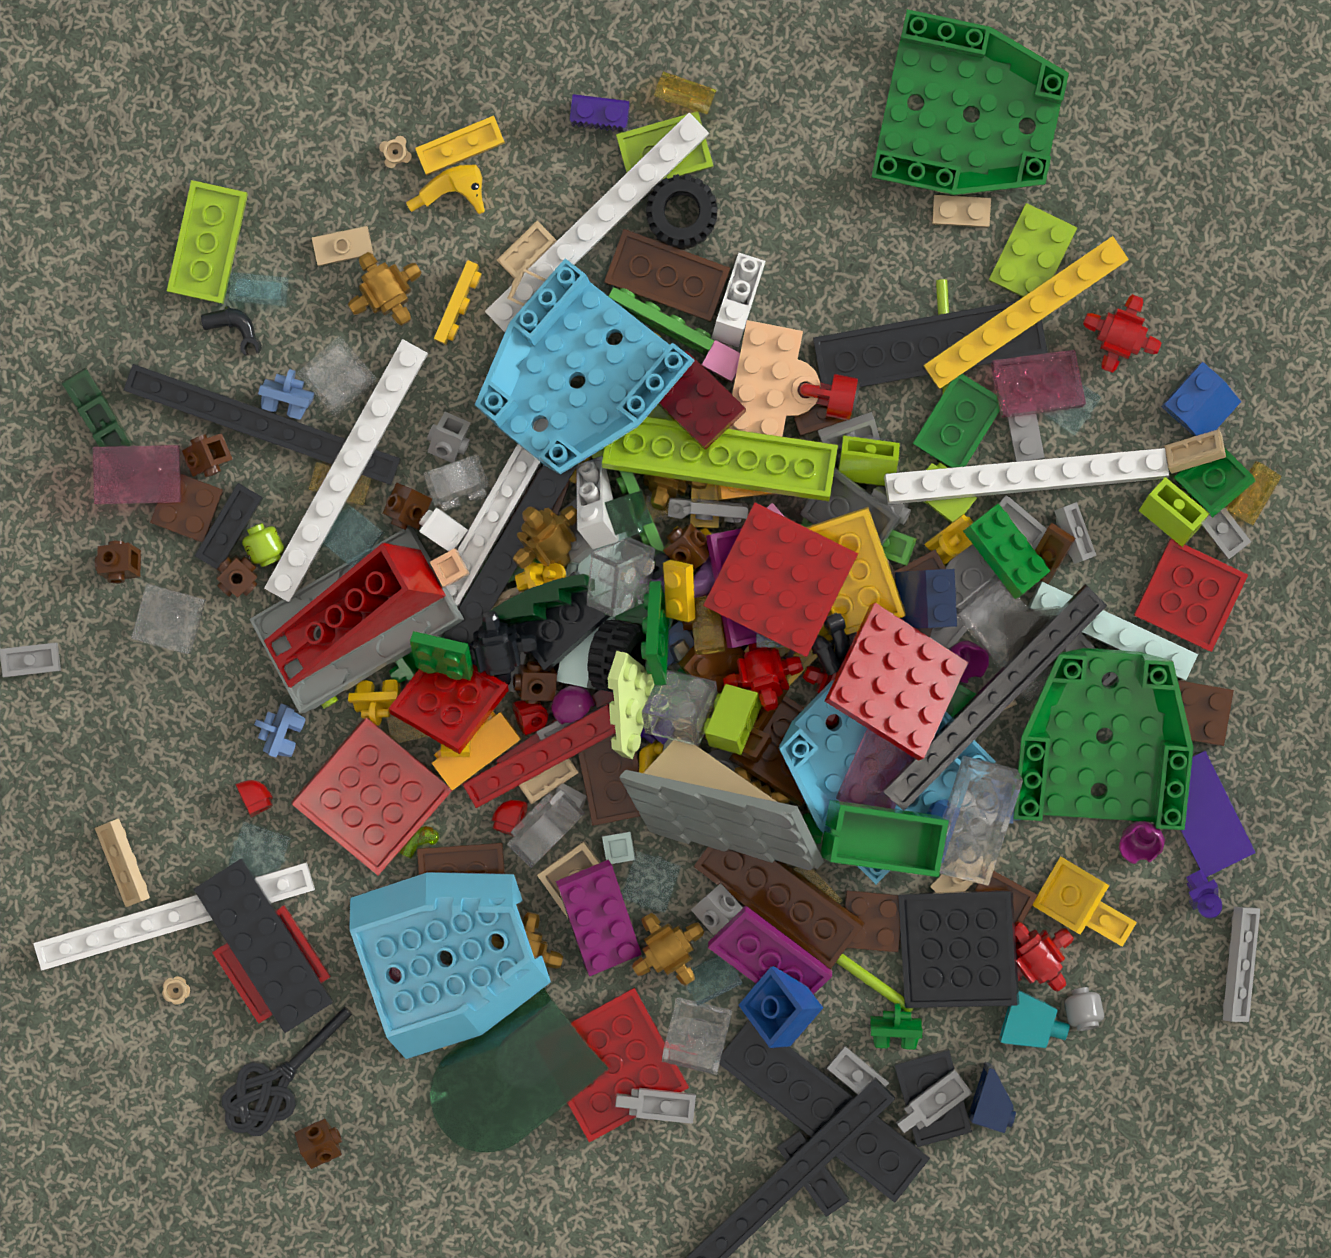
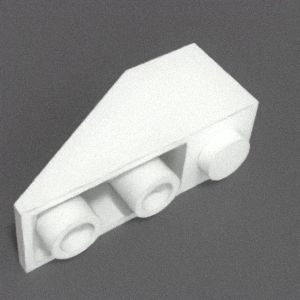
M738 253L711 339L739 347L766 261Z
M602 456L577 466V530L592 549L619 541L618 517L607 470L602 468Z
M438 508L434 512L428 510L419 522L423 526L420 532L447 551L454 548L457 549L469 531Z

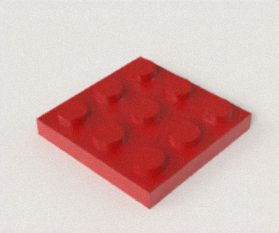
M1170 538L1133 616L1212 652L1248 574L1187 545L1182 547Z
M473 665L474 671L471 680L463 678L455 680L446 674L438 672L426 673L419 669L388 709L391 715L460 754L509 691L508 684L496 677L487 675L485 671L482 673L478 672L475 665Z
M284 905L276 910L320 981L324 982L330 978L331 975L286 906ZM228 943L212 952L258 1024L272 1016L273 1014Z

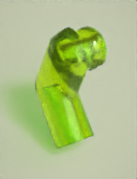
M430 826L420 827L399 853L411 859L418 845L426 843L434 845L439 840L438 831Z

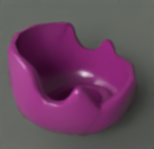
M969 640L960 641L949 648L950 651L968 662L960 682L967 684L969 678H981L985 674L989 666V655L984 648Z
M571 685L561 689L554 697L552 712L561 725L580 720L589 711L590 707L595 706V702L587 689Z
M1137 821L1124 829L1119 843V851L1121 856L1132 864H1136L1139 860H1147L1150 863L1157 855L1163 852L1165 838L1161 830L1156 828L1154 824L1146 821Z

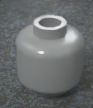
M1088 987L1072 990V996L1064 1001L1068 1023L1072 1027H1076L1077 1031L1095 1029L1099 1027V1022L1104 1019L1101 997L1096 992H1089Z

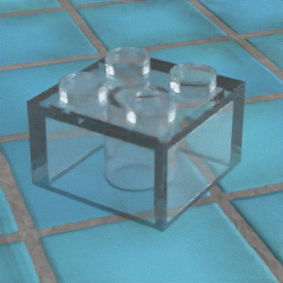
M341 336L337 337L297 372L336 418L379 382V379Z
M478 454L423 473L434 506L442 507L445 511L461 506L459 500L469 497L471 501L487 497L486 491L492 489L482 459Z
M627 537L592 552L587 605L614 617L644 603V594L649 593V584L652 581L655 565V548Z
M146 584L131 639L184 654H191L206 599L157 585Z
M667 670L666 685H654L641 712L645 733L699 746L704 736L705 722L708 717H712L715 710L714 702L718 694L716 681Z
M561 789L554 796L548 793L510 832L514 837L507 845L532 868L572 828L585 812Z
M677 997L664 1045L662 1062L717 1075L733 1010Z

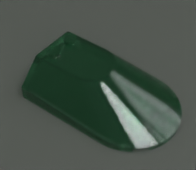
M544 987L483 1035L462 1041L442 1059L431 1083V1107L441 1130L459 1146L476 1152L502 1151L522 1141L609 1071L610 1067L589 1047Z

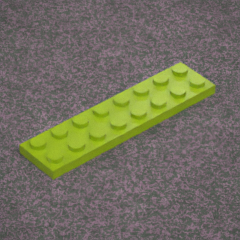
M646 417L637 428L604 448L602 468L830 501L838 445L727 429L714 443L704 450L676 421Z

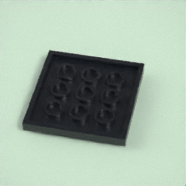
M1013 890L901 893L898 895L905 1008L1019 1005Z

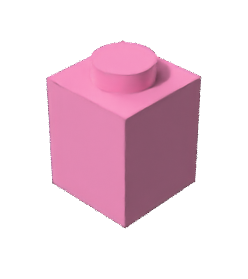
M715 340L702 366L706 370L732 383L733 379L736 378L740 353Z

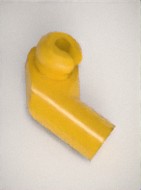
M654 741L652 744L649 743L641 749L639 753V773H644L663 752L664 745L661 742Z

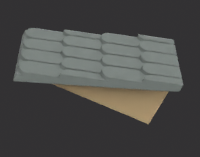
M680 734L644 773L625 770L619 777L651 833L686 844L692 841L720 851L730 849L771 863L777 860L806 870L818 869L824 863L798 806L775 801Z

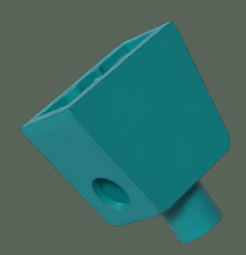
M1019 990V1005L1008 1006L998 1040L1005 1044L1046 1048L1050 1036L1065 1041L1070 1024L1055 1020L1057 1009L1054 1006Z

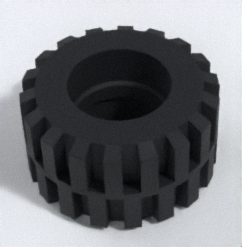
M676 174L669 179L666 177L659 185L656 184L651 195L649 194L646 206L647 222L651 232L655 234L660 242H664L672 247H678V249L692 248L697 246L698 243L704 242L707 236L714 230L717 221L716 198L712 194L710 187L705 185L701 179L692 178L691 175L687 174L685 176ZM676 196H688L697 203L699 215L693 225L686 228H677L667 221L665 207L669 200Z
M613 619L606 620L599 626L591 641L587 663L588 677L593 687L613 692V689L608 688V676L617 651L629 654L646 668V659H642L641 643L646 642L643 626Z

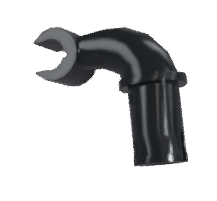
M225 306L224 310L201 314L204 330L229 326V328L236 327L243 337V341L240 344L241 352L245 356L249 355L247 346L249 343H253L256 354L260 353L262 344L255 337L253 323L246 313Z
M836 612L827 616L824 627L833 638L834 643L831 646L842 665L850 648V643L844 631L846 628L845 621L841 613L837 614Z
M818 634L811 648L812 654L817 655L827 676H830L839 671L841 663L831 646L833 642ZM790 649L781 659L792 657L797 652Z

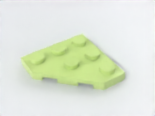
M617 651L608 676V688L613 689L614 701L609 703L610 724L615 725L616 737L614 736L611 739L612 749L619 755L633 759L635 752L640 747V735L643 726L648 722L649 708L652 699L658 692V685L654 684L652 675L647 674L646 668L629 654Z

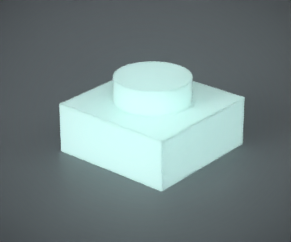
M631 832L602 837L606 860L609 859L611 864L636 860Z

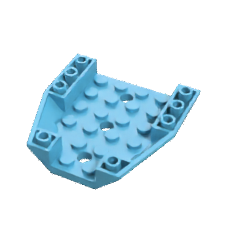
M565 258L509 322L475 406L502 432L539 462L553 471L562 474L637 428L693 364L694 359L674 343L669 345L594 286L585 273ZM617 332L623 335L622 341L618 345L608 344V337L612 333ZM575 376L585 377V384L581 388L571 387V380ZM538 419L548 420V427L542 432H537L533 429L534 423Z
M834 680L791 722L779 746L780 752L817 827L823 833L824 831L830 832V827L825 825L830 800L902 810L882 789L913 758L826 703L825 698ZM945 712L936 734L952 719L947 712ZM837 714L839 716V724L833 729H828L826 727L827 717ZM974 740L905 811L927 814L932 803L943 799L948 800L969 778L977 782L996 761ZM869 753H876L878 756V761L873 767H866L864 764V759ZM857 866L875 884L890 871Z
M427 872L350 898V933L386 1037L405 1059L483 1035L551 982L542 955L534 958L516 904L522 902L523 899L514 874ZM493 934H499L503 937L504 946L502 949L493 946L491 941ZM443 950L451 953L453 957L451 965L442 963L440 954ZM391 967H396L400 970L402 975L400 982H395L390 978L389 971Z

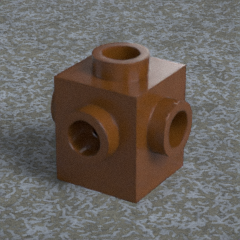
M222 433L208 438L206 434L190 440L191 446L182 450L185 462L193 477L203 473L205 478L221 472L220 466L233 460Z
M396 482L391 495L386 501L382 514L391 517V524L406 530L408 526L419 530L421 526L419 522L426 514L432 498Z
M692 523L683 529L680 527L675 528L667 536L669 541L663 551L669 556L670 560L692 564L694 570L706 562L709 557L706 537Z
M110 541L108 545L98 546L97 556L95 557L97 574L113 584L124 583L125 579L140 578L141 550L123 541Z
M237 555L232 559L227 557L217 567L219 571L217 580L220 581L217 586L229 597L234 594L238 598L242 593L247 596L257 585L254 581L257 578V573L254 572L257 567L245 556L242 559ZM233 574H241L243 577L242 581L234 583L231 579Z
M528 661L527 664H520L518 674L514 673L513 690L517 691L520 699L526 703L539 704L541 701H553L556 693L557 673L554 667L550 671L543 670L538 661Z
M326 1119L315 1122L294 1133L300 1154L311 1169L342 1155L339 1143L342 1142L341 1135L337 1127L331 1128Z

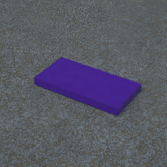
M1204 750L1192 757L1185 830L1180 831L1199 870L1202 869L1205 877H1208L1256 852Z

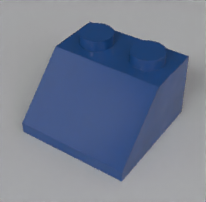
M1201 362L1161 407L1193 436H1198L1217 430L1241 403V400L1220 376L1204 362Z
M774 966L768 969L738 1005L769 1048L791 1046L823 1009L807 986Z

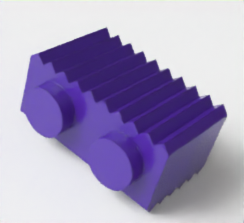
M573 94L570 123L573 127L575 125L578 127L583 126L584 128L588 126L590 129L594 127L595 130L597 128L601 130L605 128L606 131L611 129L612 132L614 130L626 132L630 101Z

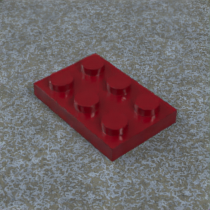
M685 351L686 354L694 359V362L658 405L706 450L746 412V408L690 353Z

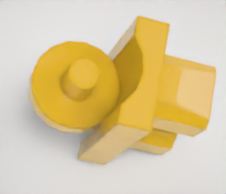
M964 514L924 545L931 551L936 549L945 565L972 545L963 532L973 523L972 519Z
M533 562L524 568L525 572L515 575L518 591L524 592L541 584L565 578L566 570L558 563L544 566Z
M395 679L383 681L382 692H374L375 685L373 682L363 680L356 685L355 693L348 694V702L353 703L356 712H361L362 718L368 717L374 724L379 726L382 718L390 717L388 708L401 693L400 684Z

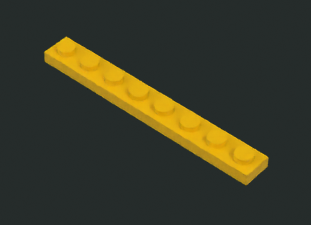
M1113 236L933 358L923 367L938 389L942 388L1128 261V257Z

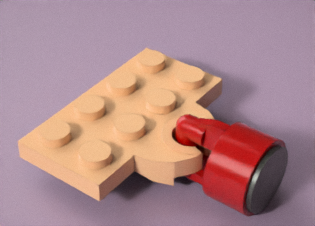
M747 320L732 393L746 408V412L728 429L782 437L786 416H799L807 413L815 404L827 406L826 416L850 421V418L854 417L860 382H858V378L834 374L832 385L820 383L816 371L808 363L798 360L803 331Z

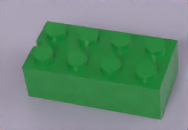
M830 800L825 824L830 827V832L824 831L820 854L822 858L834 863L939 877L949 820L938 815Z

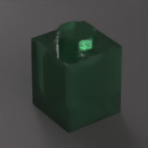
M642 490L605 502L615 535L626 532L627 537L644 532L642 526L652 523Z

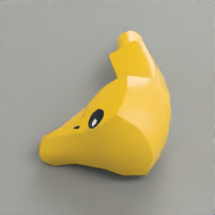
M459 165L446 169L419 191L418 196L406 202L408 208L412 212L423 205L429 206L441 195L456 191L467 198L478 214L484 213L480 169L477 165Z

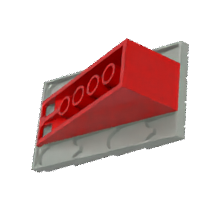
M407 527L406 530L402 529L298 590L291 602L283 599L249 619L299 713H306L317 708L389 663H393L412 651L410 638L413 631L438 637L464 620L448 589L442 587L430 564L431 559L418 539L413 527Z

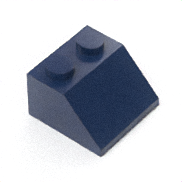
M955 569L895 572L896 587L906 614L900 618L914 628L957 627Z
M985 1062L968 1117L974 1124L1005 1133L1007 1127H1012L1016 1111H1013V1104L991 1063Z

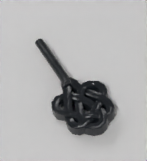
M344 1006L289 1062L285 1061L273 1070L264 1062L252 1061L245 1064L238 1073L237 1083L229 1087L222 1096V1106L225 1109V1123L228 1129L236 1133L247 1132L252 1136H261L271 1128L274 1121L285 1120L294 1113L297 1102L295 1094L288 1088V1085L293 1081L295 1074H297V1069L352 1015V1012ZM255 1071L260 1073L259 1075L248 1078L250 1072ZM283 1075L279 1084L273 1085V1080ZM262 1084L261 1088L255 1089L247 1093V1089ZM237 1094V1098L232 1102L233 1096ZM270 1096H274L269 1110L265 1111ZM259 1099L255 1109L249 1108L250 1102ZM283 1099H285V1100H286V1107H285V1109L279 1110V1109H280V1106H281V1104H282ZM235 1116L240 1117L242 1122L236 1121ZM259 1121H263L260 1126H256Z

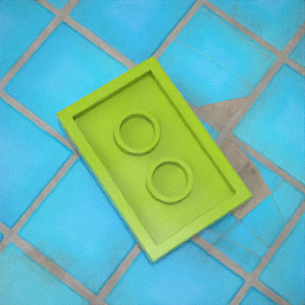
M698 111L691 113L702 125ZM686 115L616 134L626 173ZM706 138L666 176L668 179L676 174L685 176V174L688 175L714 167Z
M1026 203L988 281L1021 297L1026 296L1055 275L1077 227Z

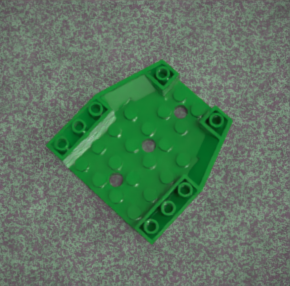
M907 9L871 178L951 195L1045 185L1051 160V148L1069 73L992 27ZM917 95L923 99L924 106L921 110L913 111L908 107L907 101L911 96ZM974 107L978 110L979 119L976 122L970 123L964 119L963 111L966 108ZM1023 119H1030L1035 125L1034 132L1023 134L1019 130V122Z
M1082 648L1060 653L1056 657L1021 735L1013 818L1042 821L1043 815L1146 821L1153 822L1158 829L1185 830L1193 744L1174 662L1136 651ZM1108 672L1117 674V681L1111 686L1102 684V677ZM1101 728H1109L1112 731L1111 737L1106 741H1099L1096 738V734ZM1096 783H1103L1106 785V791L1100 796H1094L1091 794V787Z

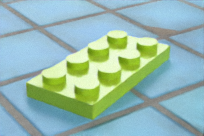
M191 180L167 292L224 304L248 197L247 192Z

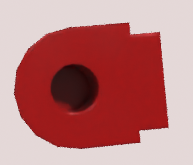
M524 700L512 703L517 724L523 734L528 735L545 727L548 713L540 703L531 704L526 703Z
M247 780L235 784L250 818L273 806L271 802L273 796L261 782Z
M509 800L499 805L491 820L494 822L492 829L518 838L527 812V802Z

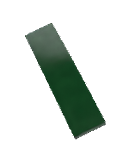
M84 368L62 381L63 387L76 405L77 411L91 431L92 437L121 482L124 483L146 470L147 467L88 369Z
M586 574L556 579L530 588L504 601L490 611H495L500 622H505L507 625L546 620V608L571 605V593L597 590V580Z

